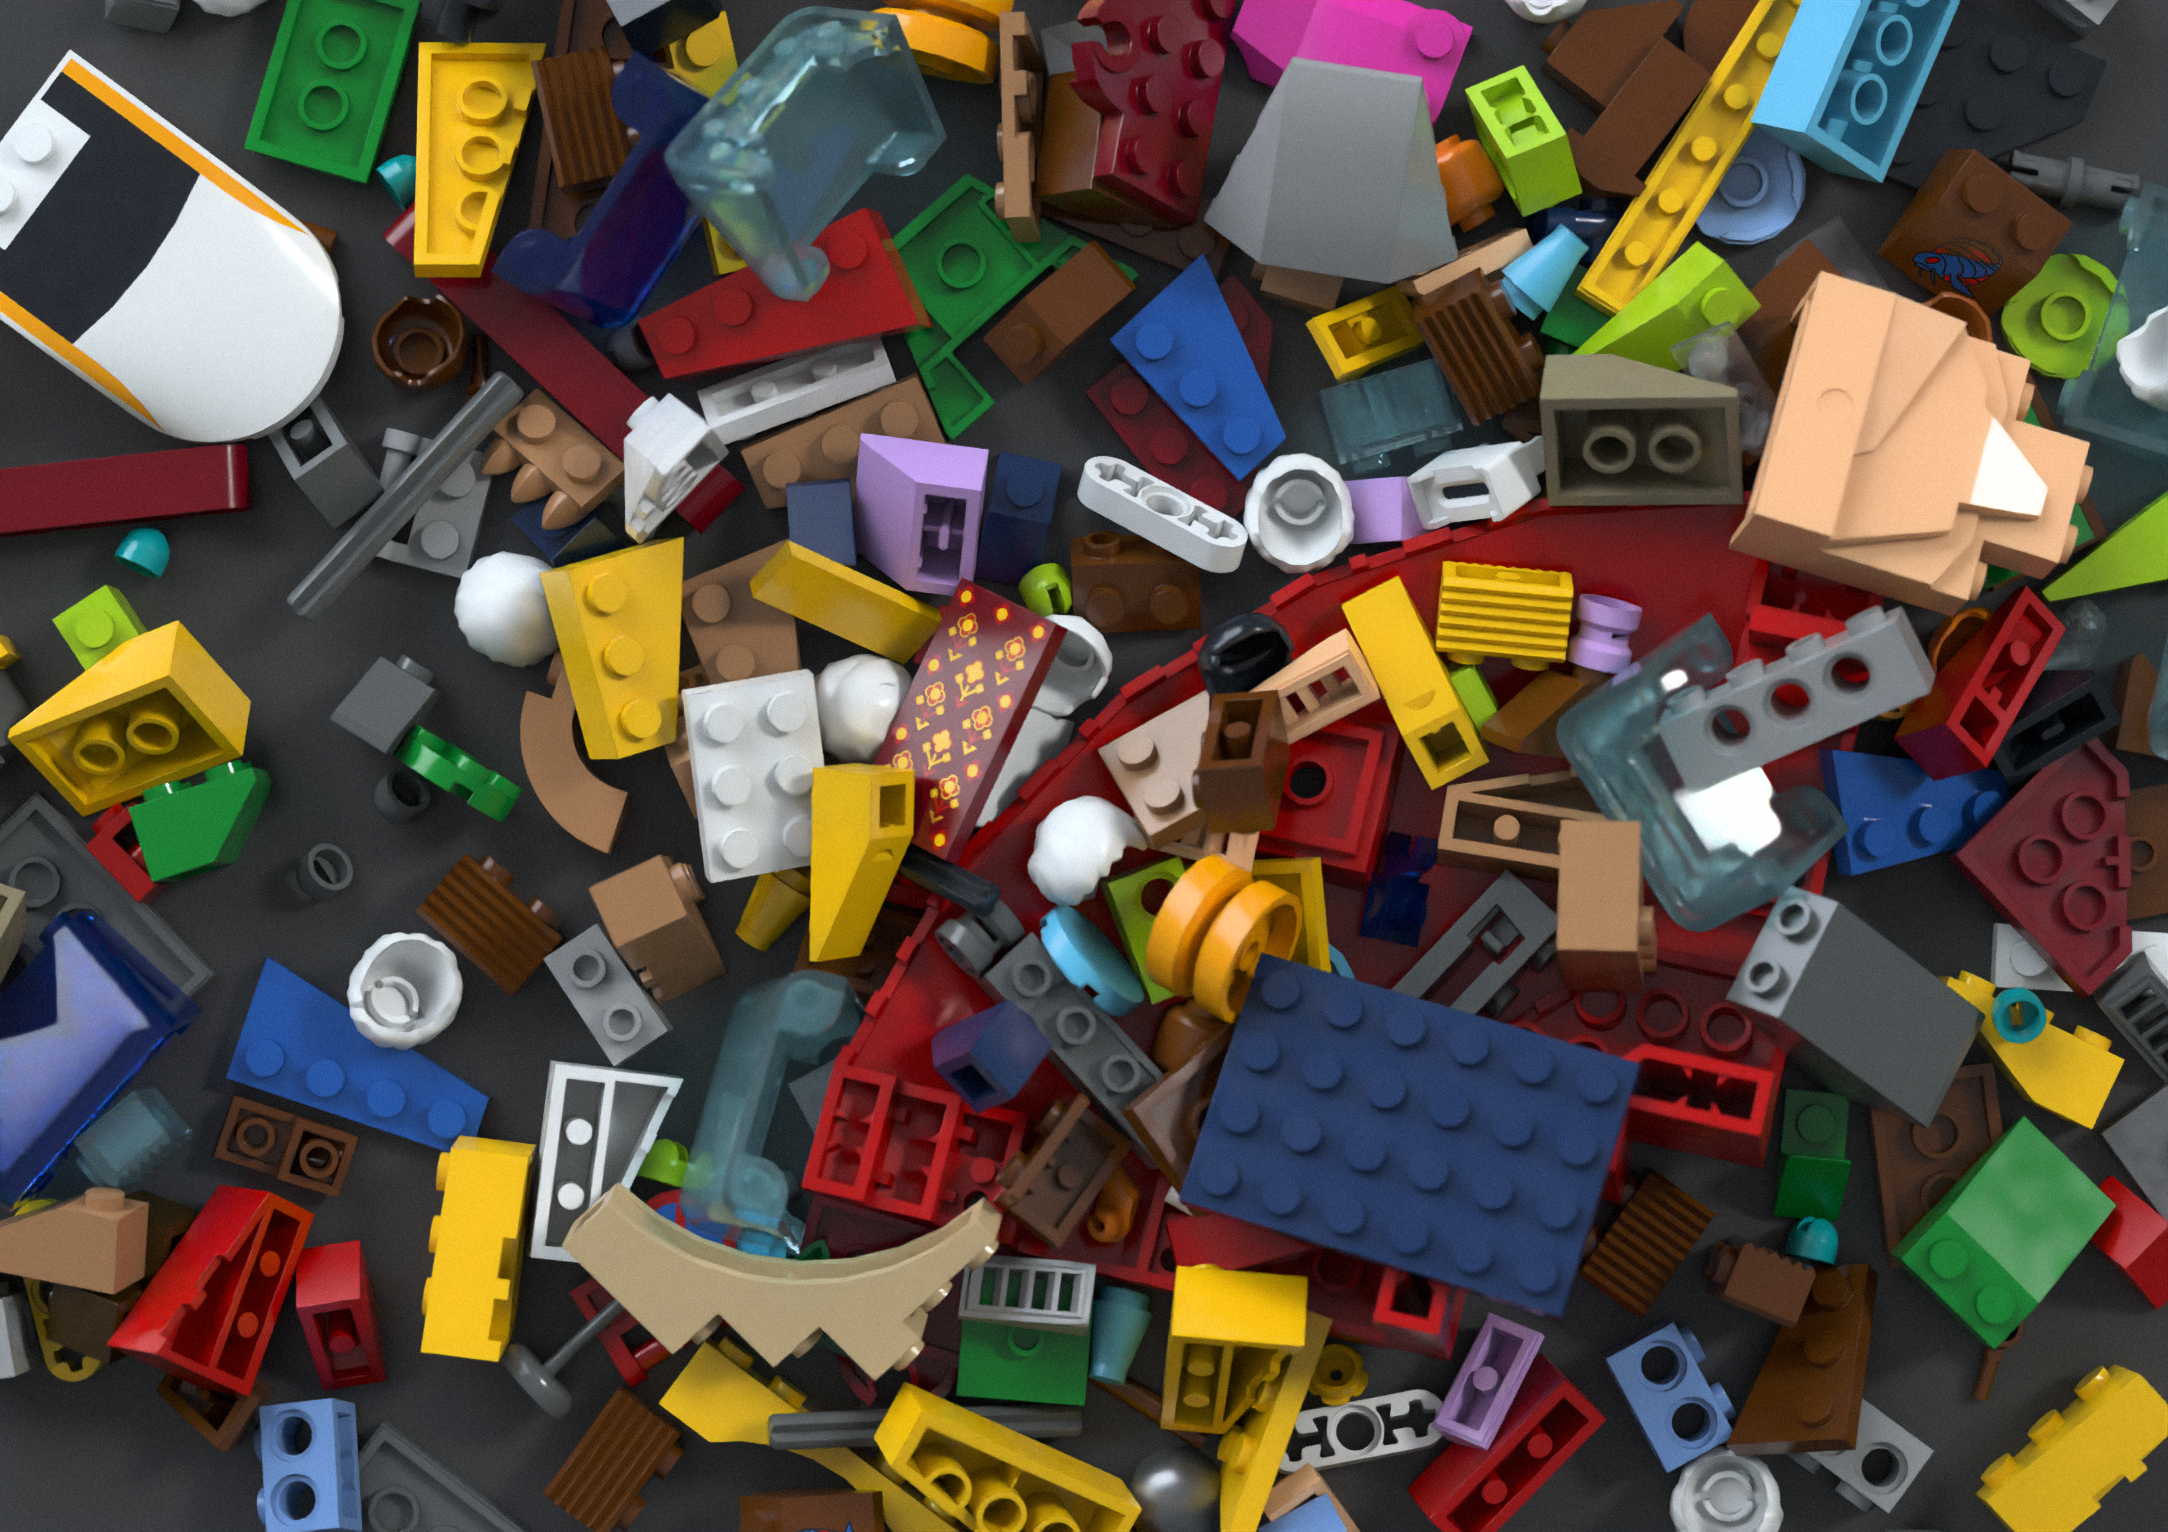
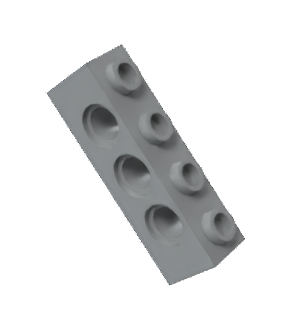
M1881 606L1872 607L1848 619L1845 622L1847 630L1825 640L1821 633L1808 635L1789 645L1785 649L1787 656L1766 666H1764L1761 659L1749 661L1727 673L1725 677L1728 682L1707 692L1704 691L1702 685H1696L1668 699L1666 703L1669 708L1664 710L1656 728L1690 796L1930 693L1936 675L1902 606L1886 613L1883 612ZM1845 657L1860 659L1868 667L1870 676L1860 682L1848 681L1838 673L1835 663ZM1786 683L1797 684L1807 692L1810 703L1800 708L1789 707L1780 701L1776 688ZM1723 710H1737L1748 719L1750 729L1738 734L1728 732L1720 725L1717 714Z

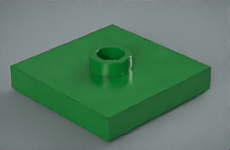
M983 1272L979 1305L992 1306L996 1273ZM1009 1275L1005 1307L1018 1308L1022 1277ZM1035 1279L1031 1309L1044 1310L1048 1280ZM1095 1280L1086 1336L962 1320L956 1396L1085 1406ZM1061 1282L1057 1311L1070 1312L1073 1284Z

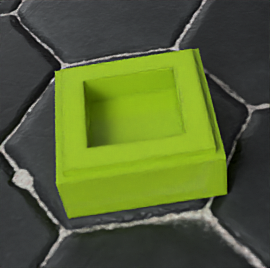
M1453 662L1449 664L1450 681L1480 734L1482 725L1500 710V704L1478 664L1470 665Z

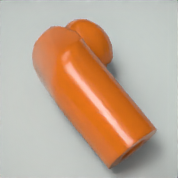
M1121 1162L1102 1187L1094 1214L1088 1216L1087 1229L1090 1235L1099 1242L1116 1243L1122 1240L1131 1231L1140 1201V1191Z

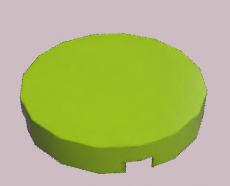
M2071 253L2055 254L2050 256L2039 274L2000 307L1999 326L2008 351L2012 355L2031 360L2029 371L2041 378L2069 381L2096 372L2115 357L2117 342L2127 335L2128 319L2125 305L2127 301L2122 285L2106 266L2086 255Z

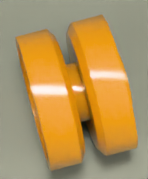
M881 0L892 8L885 7L866 13L859 47L870 55L931 76L965 83L988 84L994 81L1000 58V46L994 39L983 32L1000 30L999 13L1012 12L1015 0Z
M1212 854L1200 859L1180 878L1167 896L1154 922L1146 947L1145 969L1149 980L1176 995L1185 998L1194 995L1198 1007L1224 1021L1236 1024L1260 953L1289 961L1293 956L1301 932L1303 915L1299 897L1265 880L1254 883L1248 870L1223 857Z

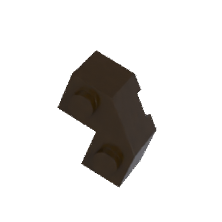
M143 1189L125 1195V1198L149 1203L144 1277L115 1295L54 1283L48 1299L50 1315L46 1334L47 1340L107 1364L129 1356L106 1344L200 1213L197 1210Z

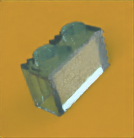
M1435 358L1320 390L1317 394L1318 404L1337 469L1352 465L1355 476L1391 466L1389 454L1413 448L1416 459L1452 449L1450 437L1459 435L1463 431L1452 388Z
M155 1087L135 1090L73 1140L76 1147L82 1153L76 1158V1162L85 1175L98 1187H103L105 1184L112 1187L142 1181V1175L152 1173V1167L161 1165L162 1158L170 1157L172 1150L181 1148L182 1142L191 1140L192 1130Z

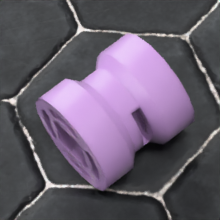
M1581 594L1576 610V616L1581 623L1578 633L1569 639L1566 659L1577 665L1602 672L1628 673L1632 652L1628 647L1629 635L1638 630L1642 608L1611 597Z

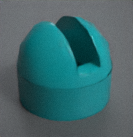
M402 154L389 159L376 168L375 172L394 202L405 211L415 200L416 157Z
M141 526L128 532L121 540L113 557L125 567L141 575L160 580L169 561L170 549L165 536L153 527Z
M2013 987L2001 991L1994 999L1991 1010L1992 1022L1998 1033L2005 1040L2012 1043L2032 1041L2041 1034L2046 1025L2047 1015L2043 1004L2036 994L2025 988ZM2018 1002L2022 1024L2011 1026L2010 1005Z
M1813 1216L1801 1218L1791 1228L1784 1255L1812 1263L1835 1266L1838 1252V1234L1834 1226L1824 1218L1816 1219Z

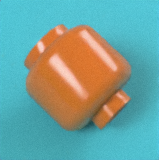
M1455 134L1438 143L1435 154L1441 183L1445 187L1450 227L1459 224L1465 234L1497 215L1492 203L1501 197L1505 186L1497 168L1480 141L1471 139L1462 142L1459 135Z

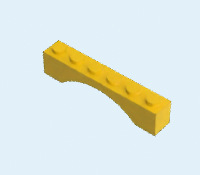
M709 1336L658 1403L709 1442L744 1441L769 1445L767 1435L769 1416L781 1413L810 1412L802 1406L807 1399V1396L779 1375H776L771 1382L750 1367L756 1358L727 1336L723 1338L720 1344ZM858 1447L789 1450L817 1461L846 1479L856 1490L882 1491L884 1521L892 1532H970L956 1522L957 1518L954 1515H949L927 1496L924 1498L904 1483L906 1479L890 1467L885 1456L880 1451L872 1459Z

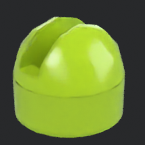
M1047 563L1037 566L1029 571L1019 584V594L1027 608L1043 617L1057 612L1064 615L1068 613L1073 603L1072 582L1064 568L1059 564Z
M670 1139L655 1140L649 1153L646 1154L637 1176L685 1189L690 1174V1156L687 1148L679 1142H673Z

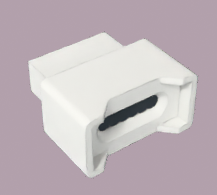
M1536 436L1525 443L1520 441L1495 445L1482 443L1478 447L1445 451L1412 474L1406 481L1422 526L1426 530H1431L1452 522L1492 518L1493 522L1502 521L1541 492L1536 476L1545 471L1543 436Z

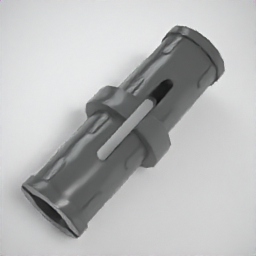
M2013 149L2006 167L2031 172L2032 176L2012 171L2009 175L2034 194L2058 198L2059 205L2071 208L2078 202L2122 211L2123 214L2130 215L2137 196L2112 192L2111 188L2127 192L2137 191L2139 188V174H2127L2085 166L2083 158L2073 156L2069 157L2067 162L2022 153L2020 150Z

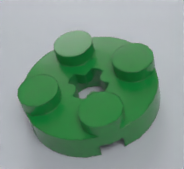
M416 723L395 755L401 762L448 792L451 791L468 801L467 804L502 823L523 791L521 787L509 779L479 764V760L447 740L445 742Z

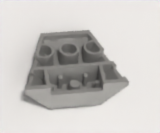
M1292 57L1258 117L1256 127L1241 154L1237 155L1230 167L1229 175L1217 197L1213 198L1207 208L1203 220L1258 263L1390 284L1456 261L1458 251L1455 236H1452L1449 223L1445 187L1442 186L1435 154L1436 143L1422 77Z

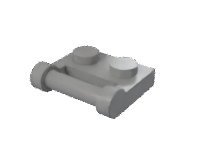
M386 428L382 447L387 448V453L379 479L385 491L410 465L412 456L418 457L432 439ZM473 450L416 512L408 545L390 540L375 557L461 579L462 574L466 570L471 569L495 475L483 476L480 473L483 452Z

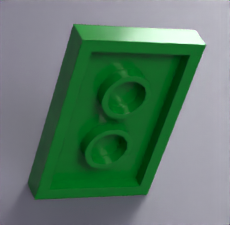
M287 0L244 149L250 153L370 187L423 8L421 1Z

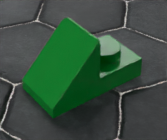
M1783 1088L1772 1206L1773 1216L1792 1218L1813 1216L1816 1219L1824 1218L1828 1221L1837 1222L1851 1167V1160L1844 1159L1850 1099L1831 1092Z

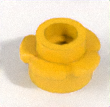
M1330 1344L1324 1346L1308 1387L1309 1392L1312 1395H1319L1322 1402L1326 1405H1346L1352 1396H1360L1367 1387L1368 1373L1362 1367L1364 1359L1356 1350L1345 1345ZM1339 1371L1343 1376L1340 1380L1334 1381L1330 1377L1332 1372Z

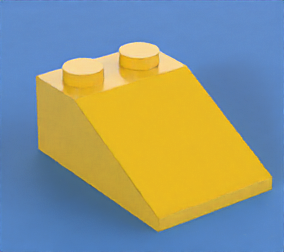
M177 620L124 641L10 728L8 739L82 817L111 807L116 803L140 796L144 790L184 779L243 756L251 701L182 623Z

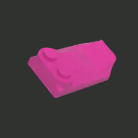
M1244 0L1230 37L1238 46L1245 59L1249 80L1271 89H1275L1292 57L1422 77L1432 128L1434 130L1473 27L1459 22L1456 17L1446 11L1428 10L1405 0Z

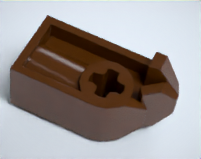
M1662 36L1583 137L1572 127L1567 131L1566 134L1581 189L1593 198L1634 199L1639 197L1647 185L1635 176L1697 98L1713 74Z

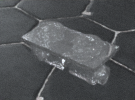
M1728 320L1671 346L1672 354L1686 375L1738 389L1741 449L1748 450L1751 455L1762 453L1778 399L1730 321Z

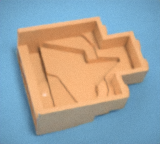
M1821 271L1793 311L1790 323L1798 327L1744 521L1732 535L1729 549L1951 617L1968 599L1976 601L1987 572L1986 563L2041 580L2059 562L2066 564L2073 551L2078 532L2077 526L2069 524L2074 503L2081 504L2084 501L2093 475V467L2085 465L2090 443L2022 422L2028 412L2034 392V385L2025 382L2031 360L1999 351L1996 348V344L1970 337L1965 327L1967 323L1895 293Z

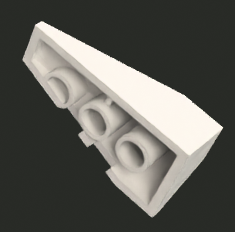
M670 393L660 402L654 396L647 399L626 423L632 431L624 439L625 531L639 544L659 526L729 453L713 429Z

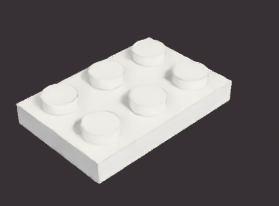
M808 669L682 690L705 877L711 883L809 866L812 843L811 795L813 767L824 766L813 673Z

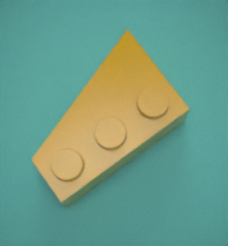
M460 1135L451 1147L450 1153L441 1152L436 1175V1190L445 1192L441 1215H434L430 1231L429 1253H434L435 1259L432 1277H427L423 1294L422 1315L426 1316L421 1352L499 1362L516 1327L536 1145Z
M1199 1264L1193 1267L1177 1266L1165 1358L1160 1429L1225 1434L1256 1400V1388L1263 1381L1272 1382L1280 1374V1362L1287 1354L1297 1355L1304 1347L1308 1277L1229 1271L1213 1264Z

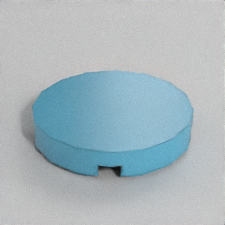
M1057 904L1041 918L1040 926L1043 927L1040 930L1041 938L1050 956L1073 985L1076 984L1081 989L1087 984L1099 993L1093 999L1094 1005L1112 1016L1126 1017L1143 1002V989L1128 961L1113 942L1081 912L1070 906H1060Z

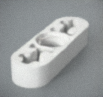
M1098 456L1089 459L1085 463L1077 495L1086 507L1204 570L1228 573L1239 567L1248 540V532L1241 523L1121 459Z
M1416 1389L1348 1402L1342 1406H1327L1301 1411L1294 1425L1298 1437L1305 1438L1318 1435V1429L1314 1422L1326 1419L1328 1420L1326 1430L1327 1442L1334 1455L1321 1458V1444L1303 1448L1301 1460L1297 1462H1290L1289 1456L1285 1452L1278 1471L1290 1475L1308 1462L1315 1471L1432 1448L1443 1437L1431 1426L1432 1423L1428 1424L1427 1436L1416 1437L1411 1427L1394 1429L1392 1435L1397 1443L1383 1445L1384 1424L1377 1409L1389 1407L1391 1409L1390 1421L1407 1417L1409 1415V1405L1414 1403H1420L1424 1413H1434L1436 1416L1443 1402L1429 1391ZM1348 1415H1362L1373 1425L1374 1438L1362 1450H1349L1337 1438V1426Z

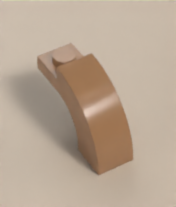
M558 648L553 657L546 684L555 687L552 698L550 699L530 691L526 692L520 722V742L524 765L535 793L550 815L566 831L580 841L605 853L613 854L633 794L606 783L587 763L579 742V718L560 648Z

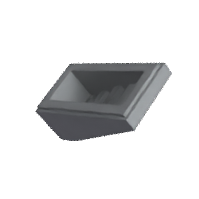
M991 1255L985 1263L974 1271L965 1266L958 1319L1086 1336L1091 1311L1096 1264ZM983 1272L996 1273L992 1306L979 1305ZM1009 1275L1022 1277L1018 1308L1005 1307ZM1035 1279L1048 1280L1044 1310L1031 1309ZM1061 1282L1073 1284L1070 1312L1057 1311Z

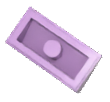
M1488 1312L1431 1426L1451 1442L1488 1451L1545 1336L1540 1332Z

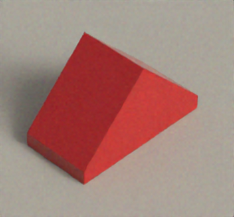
M2109 1174L2097 1187L2117 1206L2088 1243L2155 1310H2159L2168 1301V1221L2114 1176Z

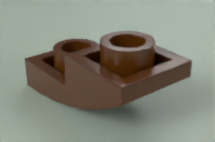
M233 1093L212 1154L216 1158L276 1176L279 1180L338 1198L359 1137L313 1119Z

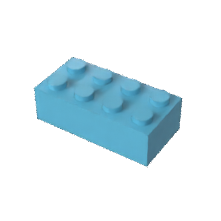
M1802 0L1750 122L1827 172L1883 183L1961 0Z

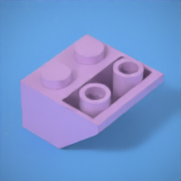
M861 433L854 501L858 553L905 590L953 596L962 577L973 582L979 550L989 450Z

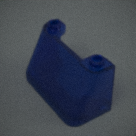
M636 50L616 78L612 88V104L616 114L628 126L642 134V137L578 235H572L567 241L545 229H529L519 233L507 245L491 270L517 289L602 329L621 328L630 324L640 314L744 156L749 144L748 127L744 118L736 110L656 56Z
M92 908L82 910L74 917H71L66 911L59 914L38 938L45 945L43 949L0 996V1203L8 1211H13L36 1199L58 1175L53 1169L59 1167L70 1156L68 1152L141 1070L160 1056L162 1053L161 1049L176 1033L183 1035L203 1012L194 1001Z

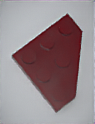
M1233 274L1218 287L1266 391L1274 323L1238 277ZM1125 360L1085 391L1086 397L1148 474L1233 519L1245 510L1247 492L1253 486L1257 467L1238 483Z
M2097 737L2030 775L1948 858L2080 999L2090 996L2132 953V926H2127V889L2131 888L2130 836H2126L2125 799L2130 797L2129 771Z

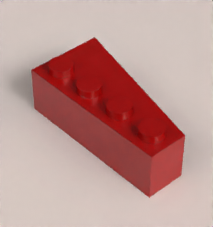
M866 207L637 320L664 379L676 381L696 379L761 365V363L803 356L849 344L864 343L905 332L934 328L880 212Z

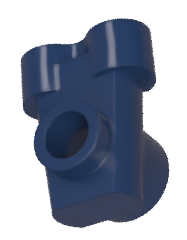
M1580 198L1579 210H1574L1572 207L1558 206L1546 208L1526 216L1525 228L1531 241L1540 242L1562 223L1589 247V250L1582 256L1579 262L1593 263L1625 212H1618V199Z

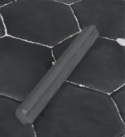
M501 371L494 373L293 590L286 601L289 607L303 620L310 623L316 621L522 399L523 391L521 387Z
M1034 1402L960 1406L1031 1439L1077 1437L1082 1431L1083 1416L1080 1405ZM889 1409L773 1414L769 1416L767 1427L769 1445L776 1450L878 1446L874 1435Z

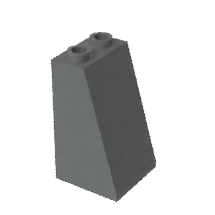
M1788 884L1782 890L1726 997L1731 1004L1823 1089L1926 1129L1929 1128L1986 1017L1978 1008L1843 905Z

